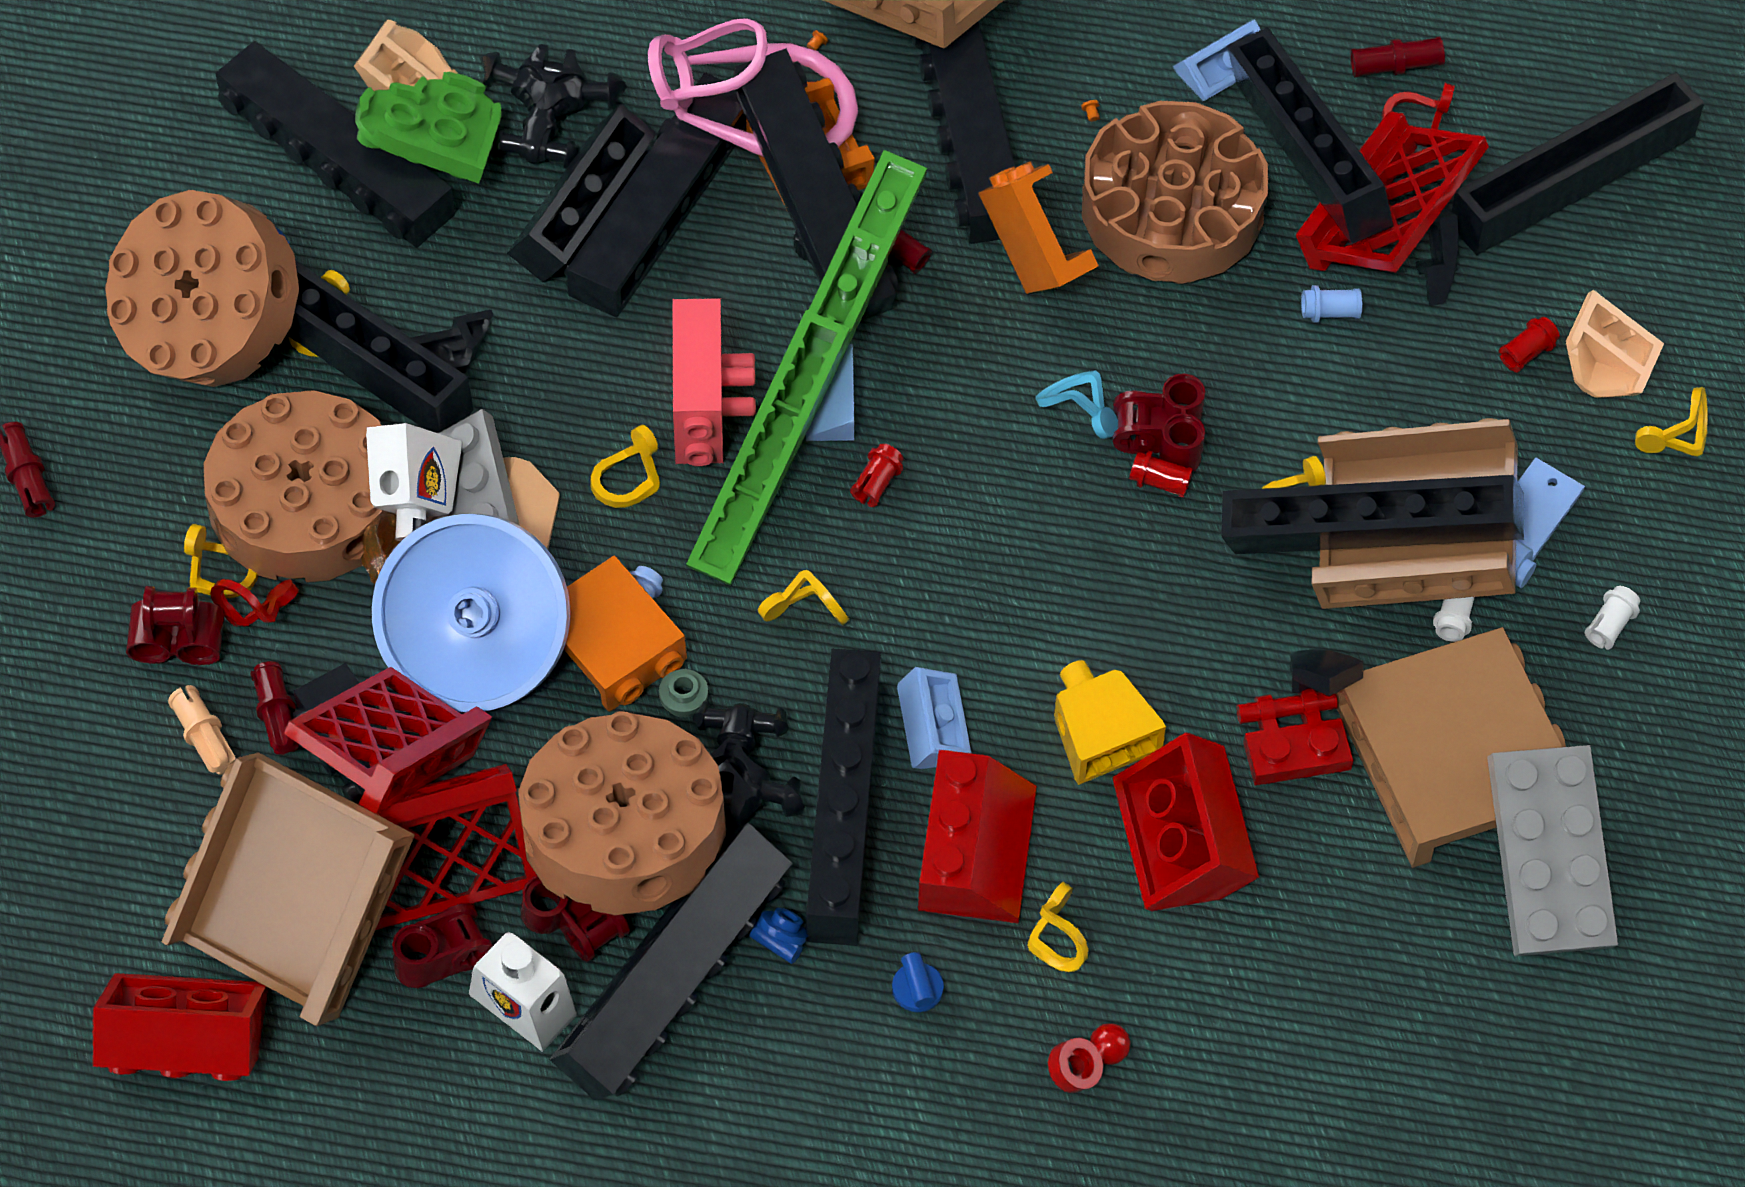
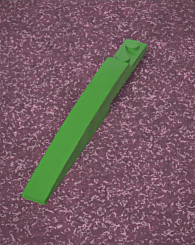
M886 150L883 151L809 310L805 311L686 563V567L731 586L886 268L888 256L927 175L926 167Z

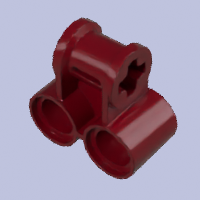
M1183 373L1168 378L1164 383L1162 394L1126 391L1117 395L1113 401L1114 412L1118 415V429L1113 434L1114 447L1119 451L1130 454H1137L1138 452L1147 453L1148 450L1153 453H1159V459L1186 468H1193L1194 472L1201 463L1205 429L1201 422L1205 399L1203 383L1195 376ZM1177 403H1183V404H1187V405H1186V406H1182V405H1178ZM1135 404L1138 406V410H1133ZM1135 434L1136 438L1135 440H1132L1131 435ZM1176 443H1185L1187 446L1177 445Z
M145 586L143 600L135 602L131 606L126 654L135 661L147 664L165 662L170 658V655H176L178 659L191 665H210L216 663L220 658L224 611L216 604L198 601L197 587H188L186 592L156 591L154 586Z
M538 876L532 877L525 884L521 902V918L525 926L538 934H550L560 928L569 945L585 962L595 957L594 951L614 937L623 938L630 933L623 914L612 915L592 911L591 904L576 902L568 896L563 899L545 888ZM539 897H548L556 902L557 907L551 911H540L532 905V902Z

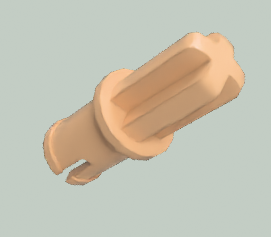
M185 686V690L190 697L188 700L182 688L177 689L169 697L168 703L185 729L183 736L186 743L195 746L210 772L222 775L228 765L236 758L220 731L222 727L220 719L210 714L195 686Z

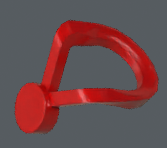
M1444 83L1438 100H1433L1413 92L1394 94L1384 105L1382 120L1389 111L1392 112L1397 104L1410 102L1436 109L1430 129L1438 130L1442 114H1447L1455 85ZM1416 143L1418 145L1428 146L1427 144Z
M221 579L211 588L210 595L213 603L223 609L224 617L233 626L242 627L252 624L259 618L264 623L275 622L279 608L288 604L297 595L299 589L292 580H285L275 586L267 595V600L261 604L250 590L241 584L229 579ZM224 590H230L243 597L252 607L253 611L243 618L228 602L224 595Z

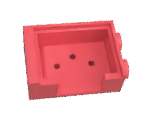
M673 299L675 464L706 466L710 463H723V417L754 416L756 414V399L754 397H723L722 387L754 386L755 355L753 353L722 354L720 299Z

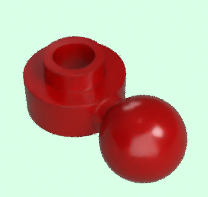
M1107 1023L1093 1031L1090 1041L1084 1038H1073L1057 1044L1052 1049L1048 1059V1069L1053 1082L1060 1089L1069 1093H1076L1093 1087L1102 1076L1103 1064H1117L1127 1057L1131 1046L1128 1033L1117 1024ZM1068 1061L1071 1063L1073 1067V1073L1069 1068Z

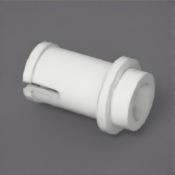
M1616 586L1614 590H1608L1604 594V605L1584 632L1586 638L1599 648L1611 649L1629 619L1636 618L1640 612L1638 606L1640 598L1634 591L1624 586Z
M1474 597L1443 599L1441 611L1437 612L1433 618L1436 634L1440 638L1456 642L1462 640L1465 635L1470 633L1472 621L1469 617Z

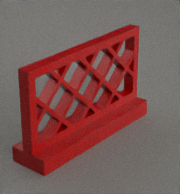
M1389 111L1359 151L1385 185L1388 200L1415 190L1416 196L1390 206L1394 224L1392 228L1345 247L1343 246L1348 239L1320 202L1296 233V238L1309 268L1325 271L1331 262L1396 273L1489 148L1486 137L1409 126L1404 113ZM1416 143L1432 145L1414 153L1417 149ZM1460 149L1466 150L1465 153L1459 157H1456L1446 162H1444L1443 156L1456 152ZM1438 159L1439 165L1415 175L1413 174L1412 169ZM1404 172L1408 173L1409 177L1391 184L1397 175ZM1445 178L1440 186L1421 193L1420 187ZM1422 209L1416 218L1398 225L1397 218ZM1399 240L1389 255L1373 252L1375 249Z
M389 667L289 721L284 734L364 788L365 792L359 804L365 809L378 814L474 757L492 716L477 706L464 714H460L394 668ZM386 687H390L399 694L389 693ZM362 703L379 706V709L363 706ZM395 710L409 712L412 716L396 713ZM427 716L436 718L439 721L429 720ZM337 717L354 720V723L337 720ZM370 724L385 726L387 730L371 727ZM402 730L419 733V736L404 734ZM315 732L328 734L329 738L319 736ZM344 738L359 740L362 744L348 742ZM377 744L394 747L395 751L378 748ZM356 760L369 762L370 768H366Z
M506 764L425 785L377 814L415 834L414 838L416 840L404 859L385 905L395 911L382 914L375 930L443 912L461 903L472 904L524 889L525 884L532 877L537 876L526 858L521 811L516 795L517 790L512 771ZM507 802L511 819L500 837L476 824L487 806ZM475 810L469 820L460 815L461 813ZM446 817H451L465 825L451 851L427 838L436 821ZM425 823L420 833L410 828ZM472 830L496 843L482 868L458 855ZM513 830L518 847L507 842ZM422 844L446 856L433 881L409 869ZM503 847L521 858L524 876L503 881L489 873ZM454 861L477 873L468 891L459 894H453L439 886ZM404 874L428 887L419 904L408 908L390 899ZM484 879H487L494 883L492 885L479 888ZM435 892L444 896V898L430 901Z

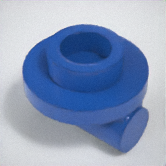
M776 908L775 911L762 912L758 922L753 926L749 937L793 964L800 956L803 949L802 945L808 935H806V930L802 926L803 920L797 914L784 908Z
M918 952L903 956L901 959L903 967L896 972L892 981L894 999L902 1008L908 1011L924 1012L932 1009L939 1003L943 995V980L940 973L934 967L923 963L921 954Z

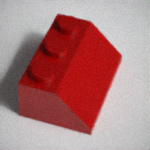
M1185 732L1112 777L1146 910L1155 911L1221 900L1259 878L1227 754L1223 745Z
M939 749L919 881L918 911L1019 924L1036 785L988 755Z
M114 973L93 1007V1067H106L109 1072L121 1075L133 1074L139 1070L160 1071L161 1075L170 1078L186 1077L191 1073L212 1074L214 1079L221 1081H234L243 1076H249L258 1059L268 987L253 981Z

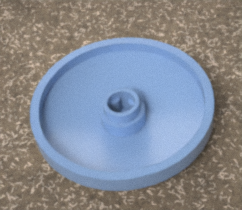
M459 514L436 519L421 526L404 538L392 551L376 581L372 600V625L377 647L388 668H394L457 712H467L476 706L483 711H490L522 699L535 690L549 676L561 657L567 641L570 626V601L565 579L557 562L534 535L503 518L484 514Z

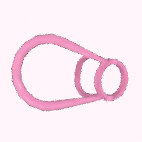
M736 19L716 25L684 40L664 34L655 37L650 42L648 66L652 82L661 99V107L667 110H674L680 120L754 154L763 156L754 134L687 113V108L692 104L693 97L718 95L746 85L760 72L766 55L786 48L792 62L798 61L802 66L811 68L822 77L831 79L834 91L838 96L840 112L836 125L825 135L829 143L835 142L839 147L852 134L858 115L854 87L838 65L819 52L792 43H767L766 31L756 21ZM750 30L756 33L757 45L688 57L685 51L699 47L732 32ZM663 46L665 47V53L673 57L679 74L680 89L674 91L670 89L663 70ZM752 61L742 73L734 78L718 83L694 86L690 65L746 63Z

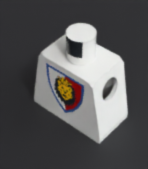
M407 423L367 427L370 500L374 508L396 514L395 539L402 541L410 533L425 525L426 517L448 515L453 509L462 441Z
M507 932L473 968L469 995L542 1052L577 1016L564 974L513 933ZM546 1004L548 1008L541 1011V1006Z

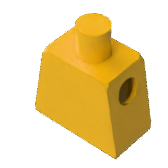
M1078 660L1070 663L1060 672V677L1067 689L1056 695L1054 717L1078 785L1141 760L1163 746L1166 729L1163 720L1122 671L1112 670L1094 677L1086 661Z

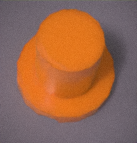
M814 30L812 33L813 38L807 44V47L817 51L822 44L826 45L828 43V39L823 33Z
M1090 100L1081 105L1082 110L1087 113L1089 122L1099 119L1097 111L1099 102L1097 100Z

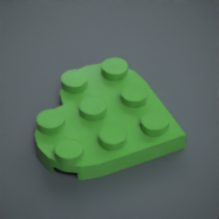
M444 72L442 79L426 80L425 76L420 77L414 86L395 82L390 84L389 90L373 91L369 87L361 95L356 108L355 123L359 129L357 139L366 147L381 148L412 163L423 164L449 173L456 178L479 183L501 118V104L499 102L494 104L484 94L486 86L483 83L466 75L452 72Z

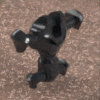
M539 44L533 54L522 63L519 70L502 64L499 52H490L481 57L484 68L483 84L487 88H491L498 81L512 86V95L519 99L529 111V117L525 118L522 122V136L504 133L502 128L496 132L492 143V153L500 157L501 151L519 154L521 158H525L527 162L533 164L540 161L545 162L547 159L564 162L563 168L567 169L579 151L574 141H569L567 144L552 141L558 131L555 125L556 120L563 115L583 108L585 100H608V110L614 108L616 100L627 88L622 77L613 72L608 73L607 82H586V75L578 65L576 53L573 49H567L564 63L549 61V46Z
M703 701L701 707L693 714L692 718L698 730H706L707 727L721 729L716 740L720 747L710 753V755L719 766L724 811L730 812L731 829L745 824L749 817L758 809L762 800L782 805L785 817L795 816L803 812L805 806L800 795L801 780L793 776L786 785L769 781V773L754 763L749 757V752L755 748V732L775 734V737H779L788 731L789 726L785 710L778 708L776 714L762 713L743 703L728 706L727 709L709 708V701Z

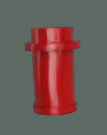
M1547 317L1530 319L1523 332L1499 348L1502 362L1511 371L1519 372L1543 351H1552L1556 347V341L1560 338L1556 325Z
M879 444L877 448H872L869 451V462L850 489L851 495L861 504L865 505L866 500L870 497L867 503L869 507L877 506L880 497L893 476H898L903 471V465L901 464L904 460L903 455L896 448L888 444Z
M1148 450L1147 454L1137 453L1129 479L1137 481L1138 487L1142 488L1143 484H1147L1178 494L1184 498L1193 468H1186L1153 457V452Z

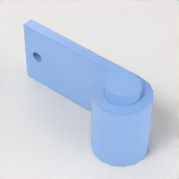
M1536 457L1518 481L1524 492V540H1516V586L1519 588H1523L1536 568V563L1533 560L1585 488L1584 485ZM1553 482L1556 486H1549L1548 483Z

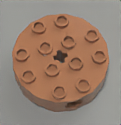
M1157 101L1139 107V112L1127 115L1119 121L1115 118L1101 128L1088 150L1085 158L1082 219L1094 245L1118 267L1128 273L1137 274L1153 281H1170L1177 284L1193 282L1225 272L1250 252L1263 227L1264 206L1268 196V163L1261 149H1257L1254 142L1244 135V127L1228 114L1196 102Z
M188 190L160 198L131 221L110 257V268L105 287L108 306L107 314L110 325L125 353L153 374L209 387L243 380L261 367L259 362L268 356L274 344H281L292 326L299 292L294 252L285 236L278 233L273 222L252 205L223 195Z
M315 390L271 394L263 400L240 410L217 432L204 461L205 498L211 526L228 555L245 568L256 572L258 576L277 580L278 576L288 579L305 578L306 583L329 581L363 566L389 540L396 523V514L374 508L370 500L366 433L367 427L382 426L379 420L350 399Z
M620 711L612 715L591 717L576 725L567 726L555 734L529 761L518 791L527 861L545 888L563 899L568 896L576 902L591 904L592 911L612 915L653 911L691 893L705 876V870L715 861L717 853L720 854L726 836L724 800L719 766L698 738L664 719Z

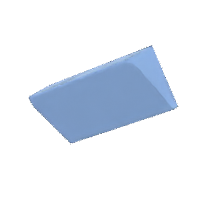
M1254 19L1173 66L1176 73L1202 101L1236 83L1227 45L1260 31L1257 22Z
M849 344L806 433V441H854L853 344Z
M915 667L897 685L911 766L916 769L936 767L939 749L972 753L957 674Z

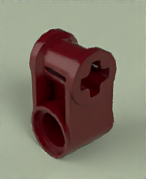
M469 903L454 905L440 914L414 924L406 925L396 933L392 943L395 976L400 983L411 988H422L456 973L469 971L474 968L477 962L493 947L491 940L484 939L476 923L478 913L474 905ZM413 952H421L427 955L420 960L406 958L407 955Z

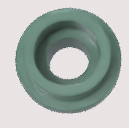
M675 670L667 674L661 681L659 699L663 707L677 717H690L699 710L703 701L708 700V685L703 676L693 670ZM682 687L692 689L687 694H679L675 691Z

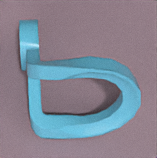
M1096 370L1064 378L1048 386L1035 397L1040 407L1051 406L1069 399L1074 400L1092 416L1093 430L1101 439L1113 437L1115 430L1118 429L1116 414L1111 408L1104 406L1102 380L1099 372ZM1090 382L1093 402L1081 392L1064 390Z

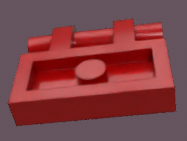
M1308 688L1298 693V695L1273 699L1270 694L1257 696L1254 702L1238 704L1236 706L1240 724L1258 722L1260 731L1245 733L1243 741L1254 786L1352 769L1353 758L1342 718L1322 721L1320 711L1337 709L1336 693L1327 696L1321 692H1316L1312 688ZM1301 714L1303 724L1278 727L1276 718Z

